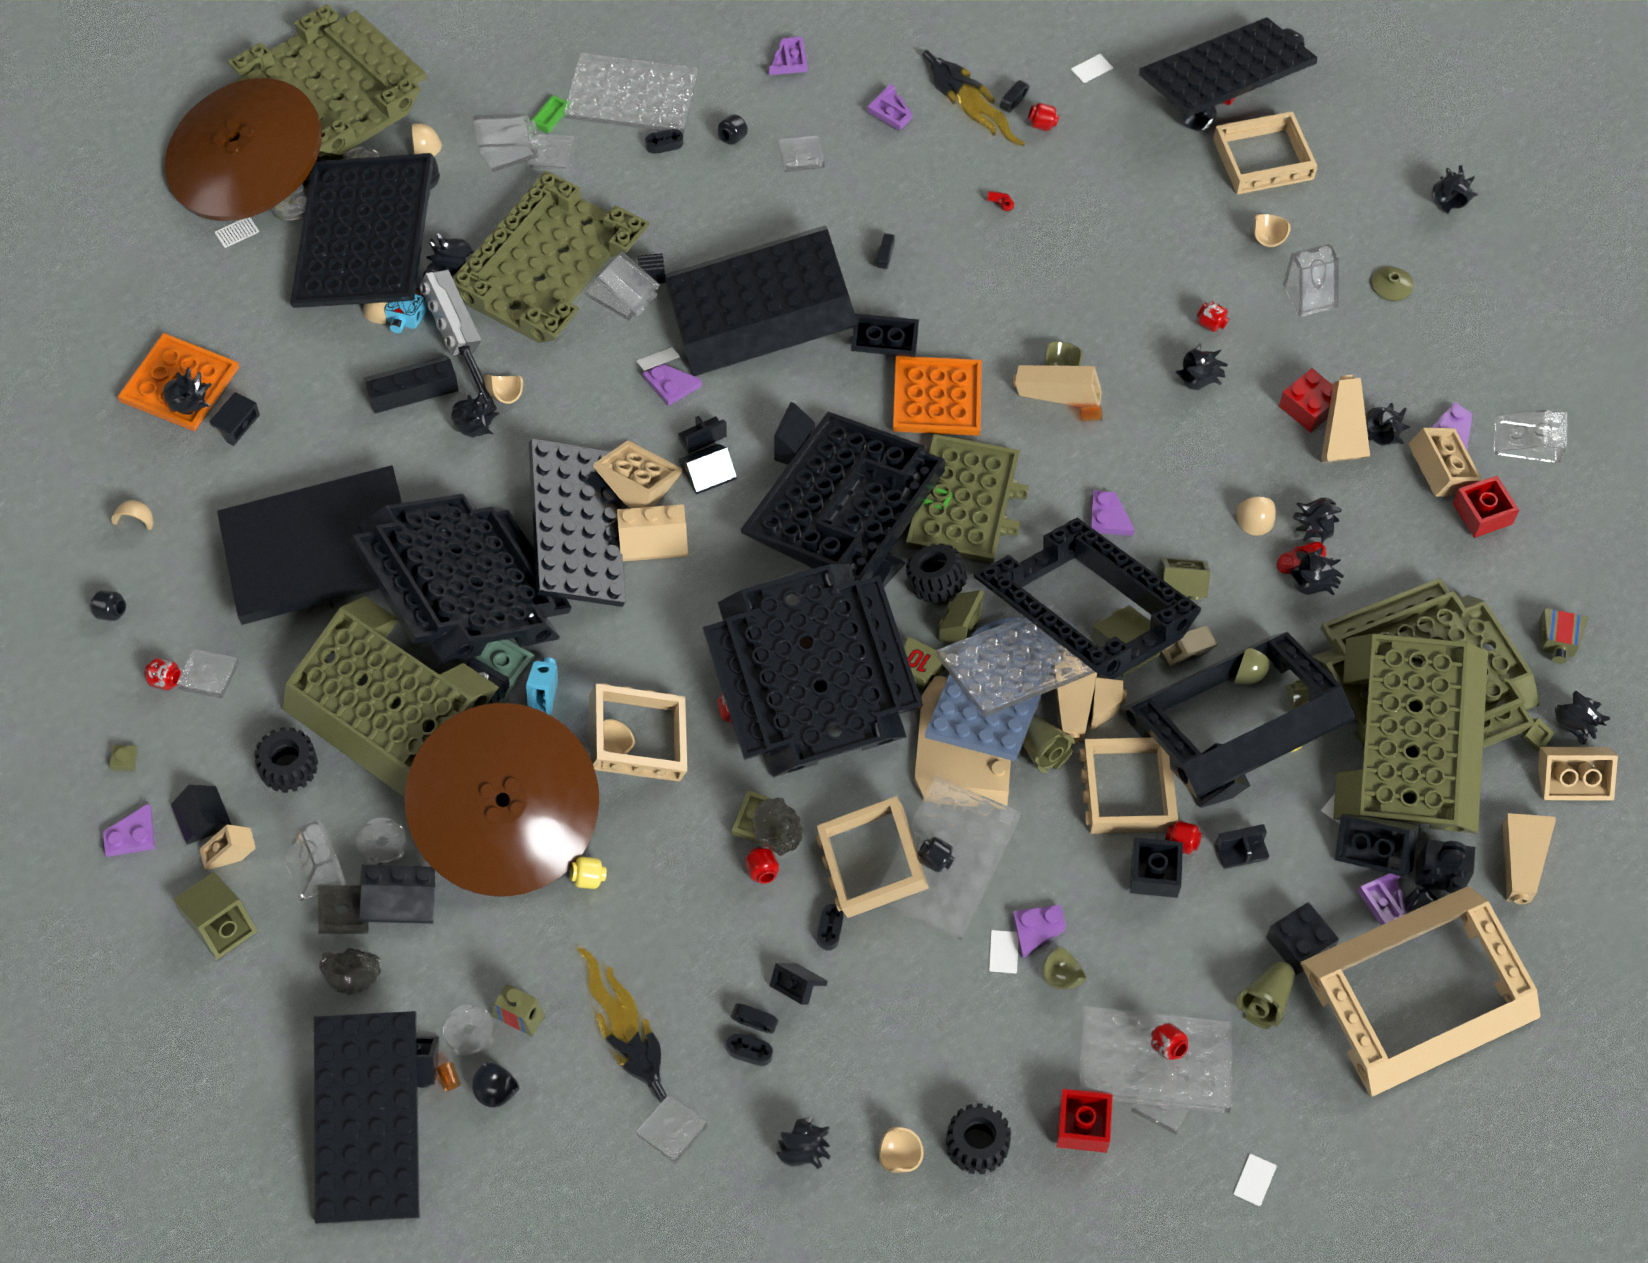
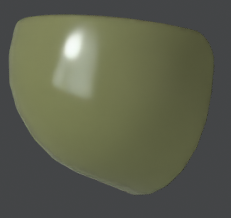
M1053 341L1047 344L1045 352L1047 366L1081 365L1083 352L1076 345L1062 341Z
M1246 649L1234 683L1250 685L1261 681L1269 670V659L1255 649Z
M1058 947L1047 956L1043 965V977L1052 988L1070 990L1079 987L1087 980L1086 973L1081 965L1065 948Z

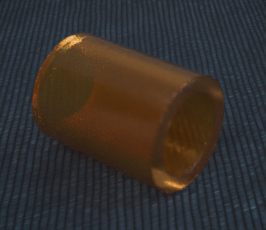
M1101 406L1080 407L1081 421L1102 420Z
M452 1062L444 1063L437 1068L445 1091H450L460 1086L461 1083Z

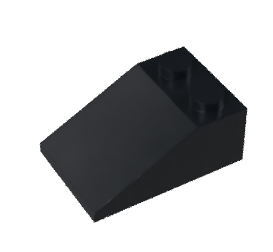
M1341 814L1335 860L1404 877L1413 870L1419 825L1394 819Z

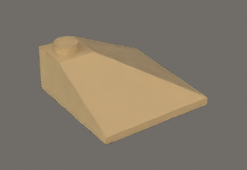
M629 440L596 461L593 465L595 470L623 503L630 508L655 507L683 471L677 465Z

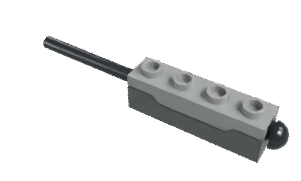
M427 268L419 285L420 292L427 301L428 309L435 318L437 328L442 333L445 345L449 348L452 356L459 354L464 357L479 391L483 393L482 398L485 404L488 399H491L490 410L495 411L497 409L496 405L486 390L484 379L472 355L482 340L449 270L437 271L435 268Z

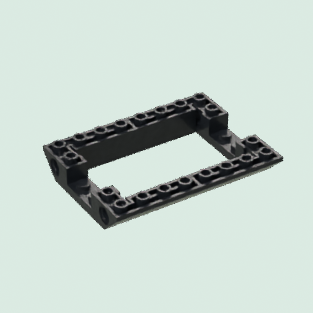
M1078 517L1044 535L1043 550L1020 563L1010 555H1007L974 574L975 579L1093 671L1111 679H1115L1183 639L1201 612V607ZM1075 558L1151 615L1150 630L1126 644L1115 636L1106 641L1105 645L1098 648L1096 644L1022 587Z
M1288 632L1275 634L1248 648L1263 653L1274 663V667L1281 674L1291 670L1308 687L1309 702L1204 754L1193 745L1163 711L1237 676L1246 649L1119 709L1120 714L1142 738L1153 737L1169 755L1171 771L1196 798L1355 720V714L1342 686Z

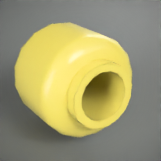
M578 857L576 862H572L570 881L574 882L577 888L596 889L601 881H605L606 867H602L600 859Z

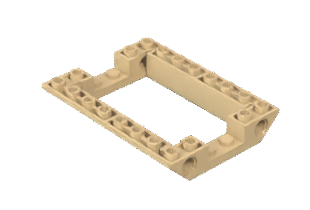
M1470 886L1300 962L1322 1006L1330 1005L1352 1047L1347 1054L1370 1098L1541 1017L1537 989L1489 901ZM1461 917L1465 925L1463 928L1469 939L1478 937L1499 975L1500 980L1494 983L1500 996H1504L1507 1004L1388 1059L1343 970Z

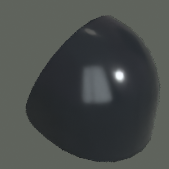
M485 1062L478 1069L472 1084L476 1099L487 1107H499L515 1096L520 1088L517 1080L506 1069L493 1062Z

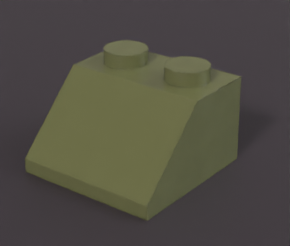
M1162 557L1161 579L1184 596H1188L1189 599L1201 600L1202 597L1207 598L1211 572L1207 561Z
M984 591L959 593L954 601L949 602L946 609L947 616L945 619L941 618L937 627L940 642L958 649L961 648L966 639L973 633L981 617Z

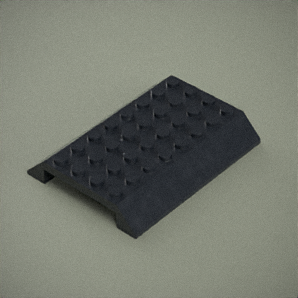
M826 225L665 274L669 295L693 376L858 327L848 290Z

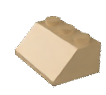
M1422 428L1408 443L1435 496L1451 497L1457 494L1458 489L1483 481L1455 428Z
M684 504L617 509L620 553L623 556V561L688 557Z
M1540 747L1538 773L1543 800H1614L1618 755L1610 747Z

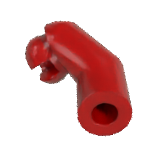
M988 192L987 201L998 203L1004 211H1011L1014 208V202L1008 194Z

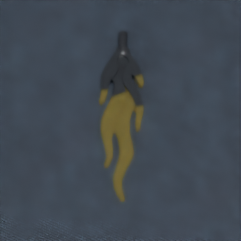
M928 50L922 53V56L931 64L937 88L947 96L952 104H955L956 97L951 88L957 94L964 112L971 119L989 129L993 136L996 135V128L982 114L995 121L1005 138L1010 142L1020 146L1025 145L1024 141L1012 134L1005 115L982 98L980 94L989 103H994V97L990 94L989 90L982 83L970 78L971 73L958 64L945 61L940 57L936 58Z
M579 947L577 949L578 952L586 959L589 965L591 994L605 1009L612 1024L613 1031H610L602 1014L597 1013L602 1035L612 1048L630 1059L627 1060L620 1055H616L617 1063L628 1074L651 1087L659 1102L667 1100L668 1096L660 1083V1043L652 1032L649 1021L647 1019L644 1020V1033L648 1041V1046H645L639 1035L638 1011L633 997L613 976L612 968L608 967V982L618 995L619 1002L612 998L603 985L597 960L590 952Z

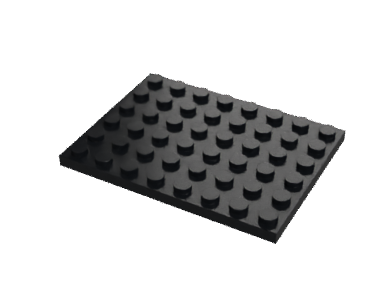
M432 153L315 162L311 172L290 300L293 308L414 301L434 164Z

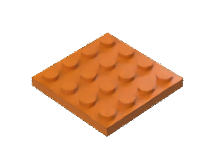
M163 333L118 395V399L121 403L195 432L239 369V363ZM187 367L190 368L193 379L196 378L198 372H201V382L212 384L207 389L204 397L205 402L210 407H204L190 415L179 412L172 413L163 397L165 384L177 378V372L184 376Z
M896 356L893 432L980 436L982 360Z

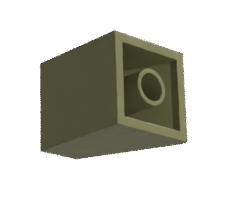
M1128 605L1123 609H1116L1106 619L1101 618L1097 620L1092 626L1090 638L1098 648L1105 645L1106 641L1115 636L1126 644L1149 631L1150 620ZM1160 652L1121 674V676L1124 677L1159 657Z
M212 872L173 899L184 919L216 960L258 932L240 899L215 872Z

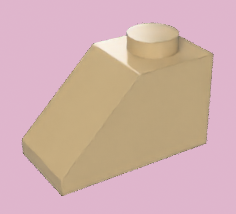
M1096 678L1090 729H1097L1119 713L1122 703L1126 704L1127 690L1123 689V680Z
M226 825L199 850L204 870H211L242 861L256 847L251 828Z

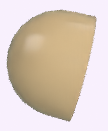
M412 124L414 154L432 153L433 156L437 155L441 150L442 143L435 130L426 124Z
M1258 214L1255 216L1253 232L1260 244L1267 247H1275L1287 239L1291 228L1289 221L1271 214Z
M387 302L364 304L363 314L366 319L373 323L386 324L385 305Z
M485 375V387L492 398L506 404L513 403L519 399L523 390V378L521 376Z
M1252 497L1242 501L1236 510L1237 522L1240 528L1246 533L1256 536L1264 535L1271 531L1276 517L1274 502L1265 497Z
M129 500L120 504L111 518L113 525H117L121 515H129L144 522L148 530L152 529L154 523L149 507L137 500Z
M608 719L603 721L604 751L628 754L635 744V739L630 729L617 720Z
M902 1127L889 1129L884 1134L879 1149V1159L882 1168L892 1173H904L915 1170L921 1164L924 1154L922 1142L915 1132Z

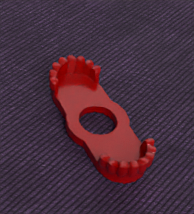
M1320 542L1297 546L1292 551L1280 556L1277 560L1276 568L1281 573L1290 574V571L1299 567L1301 562L1296 557L1297 552L1304 551L1308 554L1322 547L1320 556L1325 557L1326 548Z

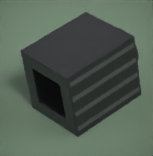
M663 253L637 255L638 264H634L635 277L640 278V285L665 283Z

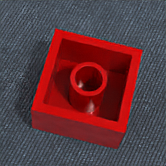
M1311 368L1283 391L1279 407L1311 433L1328 419L1333 384Z
M1498 476L1458 489L1453 501L1454 507L1474 538L1513 525L1519 512L1517 505Z
M1062 1089L1059 1099L1056 1147L1107 1153L1111 1136L1113 1094Z

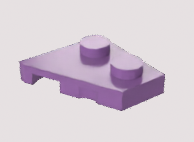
M803 37L783 38L779 45V50L775 53L774 61L769 66V75L807 72L808 66Z
M890 84L868 106L867 110L868 113L899 131L912 119L910 109L905 106L902 97L897 95L893 84Z
M665 364L652 367L643 373V379L668 406L702 386L701 379Z
M1455 402L1431 428H1455L1467 450L1473 414Z
M1093 491L1091 528L1098 533L1133 536L1134 527L1116 493Z
M150 804L143 806L103 832L104 848L107 857L155 849L153 815Z
M1387 874L1360 886L1358 889V893L1380 925L1406 914L1402 903L1403 893L1402 890H1399L1398 879L1400 876Z
M1061 905L1013 912L1022 958L1027 957L1031 951L1039 946L1042 947L1049 942L1050 938L1057 937L1066 929Z

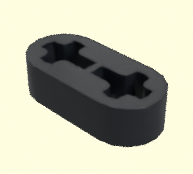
M1018 80L1003 96L1000 108L1008 113L1013 111L1027 95L1030 87L1029 84Z
M677 129L651 133L645 139L646 150L652 154L677 150L684 144L683 133Z
M884 233L878 255L877 268L888 269L895 242L894 234Z
M836 904L826 905L821 914L817 943L824 950L835 949L840 940L844 914L842 910L838 911ZM831 912L836 913L833 924L829 923ZM828 930L832 931V939H830V942H825L824 937L827 936Z
M740 1003L735 1004L730 1016L737 1023L769 1034L774 1033L779 1021L772 1014Z
M738 1033L731 1035L727 1040V1052L734 1059L757 1066L768 1065L772 1060L773 1049L766 1041ZM738 1042H742L743 1048H739L738 1051H735L734 1045H736ZM761 1049H765L767 1055H763L762 1058H759L757 1052H760Z

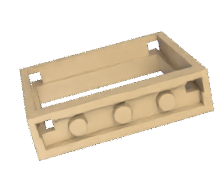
M1293 111L1216 126L1213 141L1237 195L1314 180L1318 166ZM1280 131L1287 132L1300 163L1246 174L1240 173L1227 142Z
M607 683L596 684L589 694V757L594 769L597 771L680 782L687 772L685 697L677 696L674 693L664 694L654 692L653 690H637L628 686L616 687L610 686ZM603 701L673 711L675 761L605 752Z
M1153 738L1084 740L1083 748H1079V760L1084 762V769H1081V782L1086 783V790H1083V803L1088 804V811H1085L1086 825H1090V834L1167 832L1169 826L1174 827L1178 821L1173 772L1170 769V757ZM1157 752L1164 815L1099 817L1093 754Z
M897 796L817 825L819 835H816V840L819 848L824 849L825 855L822 856V860L826 870L830 869L831 876L828 877L832 890H836L838 896L834 900L838 911L842 910L847 918L929 888L922 864L919 861L920 858L917 855L918 852L903 805ZM893 814L912 877L848 900L829 837Z

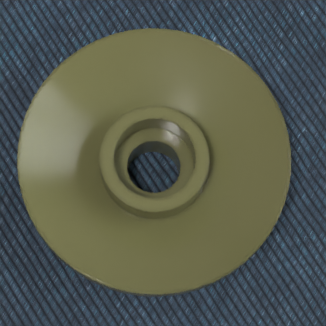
M1393 266L1378 269L1373 274L1371 280L1374 292L1381 298L1389 301L1406 299L1412 293L1414 287L1411 276L1405 270Z

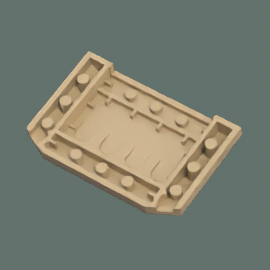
M935 676L923 692L921 699L923 707L920 711L914 782L922 794L923 802L1007 811L1011 760L925 738V731L948 677Z

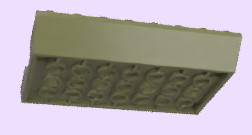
M545 170L452 279L462 300L470 308L537 343L555 340L579 311V308L572 304L573 301L610 257L625 254L630 250L649 227L650 222L616 205L608 212L582 199L580 187ZM585 221L592 222V224L583 225L582 223ZM561 249H567V250H569L568 252H564V253H559V252H558V251L561 250ZM537 277L545 278L543 281L534 280ZM514 305H518L521 307L520 309L516 310L510 309Z
M364 596L340 607L285 683L283 710L405 797L409 770L416 754L426 739L440 725L456 714L470 708L488 704L499 687L464 663L440 675L386 639L399 620ZM335 653V659L331 663H327L328 656ZM368 675L367 683L360 686L361 678ZM401 698L400 706L393 709V702ZM430 722H434V729L426 733V726Z
M1368 634L1346 638L1343 684L1367 686L1368 683L1363 767L1360 770L1338 772L1336 774L1334 820H1340L1341 814L1394 819L1409 823L1429 824V829L1478 834L1488 651L1468 642ZM1419 656L1424 660L1425 664L1422 667H1416L1412 664L1411 659ZM1412 701L1419 702L1422 710L1419 712L1411 711L1409 703ZM1406 748H1417L1419 755L1415 758L1409 757L1406 754ZM1407 792L1413 793L1416 797V802L1413 804L1406 803L1403 800V794Z

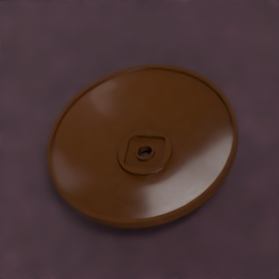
M247 79L226 85L214 91L198 102L184 116L169 141L165 156V175L171 192L193 214L215 221L246 219L275 207L288 198L303 183L316 162L322 140V127L319 115L312 102L300 89L277 79ZM239 137L237 141H233L234 138Z
M492 703L470 708L456 714L440 725L426 739L416 754L409 770L405 789V812L408 827L415 845L423 858L437 873L449 882L462 889L487 896L501 897L529 893L561 877L573 866L572 862H576L577 858L585 851L594 832L599 811V787L596 772L586 749L579 739L563 723L551 715L529 706L512 703ZM499 793L509 795L510 802L507 806L500 807L496 804L495 798Z

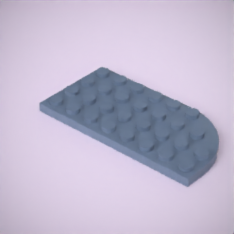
M1025 617L1001 619L977 629L966 639L959 650L925 731V738L1016 761L1052 669L1053 658H1056L1060 644Z

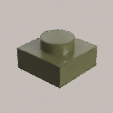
M1533 718L1535 725L1523 732L1521 737L1536 751H1539L1540 747L1546 746L1554 732L1539 718Z
M113 745L110 760L111 771H135L139 751L137 746Z

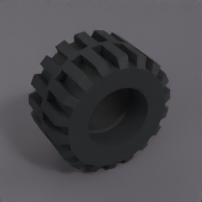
M940 543L939 545L931 544V546L922 547V550H917L914 556L908 559L909 562L906 564V573L913 593L917 595L918 599H923L924 602L932 601L933 603H938L940 600L942 602L946 601L947 598H953L956 596V593H960L963 590L962 587L966 585L967 574L961 555L951 545L945 546L944 543Z
M285 727L280 728L278 732H275L274 729L270 731L271 735H264L262 737L263 742H258L256 746L257 750H255L254 756L262 781L265 782V785L267 787L272 786L273 790L277 792L279 789H282L283 793H288L289 789L295 792L298 791L297 787L302 786L304 788L307 786L306 782H311L314 779L313 774H316L318 770L316 766L318 765V759L313 743H311L308 735L305 736L301 730L296 732L295 728L291 727L289 730H286ZM294 754L298 756L289 765L278 766L275 764L277 759L283 755Z
M977 1103L975 1108H973L972 1104L967 1105L965 1111L962 1108L959 1109L957 1116L953 1115L946 1137L947 1153L952 1155L951 1161L954 1164L959 1162V1169L963 1171L965 1168H968L970 1174H974L975 1170H978L981 1175L985 1174L986 1169L992 1172L996 1169V1165L1000 1167L1003 1164L1004 1158L1008 1155L1011 1142V1128L1008 1127V1120L1006 1118L1002 1119V1113L999 1110L995 1113L993 1106L988 1105L987 1108H983L982 1103ZM980 1129L991 1136L993 1143L987 1148L977 1149L965 1141L964 1135L970 1130Z

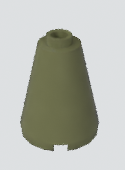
M1034 715L1023 746L1035 767L1040 772L1049 773L1048 769L1053 767L1056 770L1069 759L1073 752L1071 745L1072 743L1075 744V741L1068 733Z
M1286 962L1274 963L1238 994L1236 1006L1239 1011L1240 1009L1246 1014L1244 1018L1247 1021L1264 1029H1270L1274 1025L1277 1027L1280 1024L1295 979V971L1292 966Z

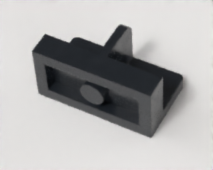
M235 392L210 420V425L224 432L227 443L235 446L260 416L257 403Z
M700 416L695 417V426L678 433L679 441L687 453L690 454L727 437V423L724 419L719 421L717 416L704 422Z
M1264 824L1218 834L1215 845L1224 869L1269 859V853L1264 842L1267 834Z
M776 963L769 986L801 1005H808L813 986H827L828 981L799 964Z

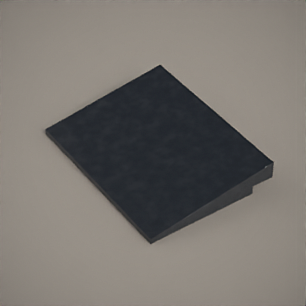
M828 411L741 528V533L813 569L828 564H850L855 580L859 579V581L872 578L945 472V459L925 452L924 445Z
M393 465L217 510L237 616L241 625L379 589L350 540L352 535L361 534L358 530V525L387 505L402 503Z

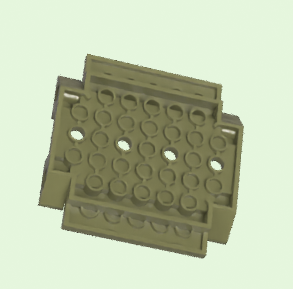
M326 3L294 22L297 35L269 50L260 42L227 62L231 68L243 76L232 83L254 78H270L287 82L300 89L314 105L321 121L322 140L320 151L342 155L407 116L421 91L417 84L427 79V75L423 69L358 11L355 10L337 21L338 13Z
M1441 578L1321 625L1320 629L1333 650L1329 649L1312 657L1342 686L1355 714V719L1359 724L1355 734L1363 747L1367 698L1363 696L1362 692L1368 691V683L1367 686L1343 684L1346 638L1368 634L1468 642L1481 649H1484L1483 644L1492 645L1494 650L1488 651L1483 748L1525 732L1535 725L1527 711L1540 704L1532 671L1486 601L1471 595L1458 598L1454 591L1449 592ZM1419 656L1411 659L1412 664L1416 667H1422L1425 664L1424 660ZM1412 701L1409 703L1411 711L1419 712L1422 710L1419 702ZM1406 748V754L1409 757L1415 758L1419 755L1417 748Z

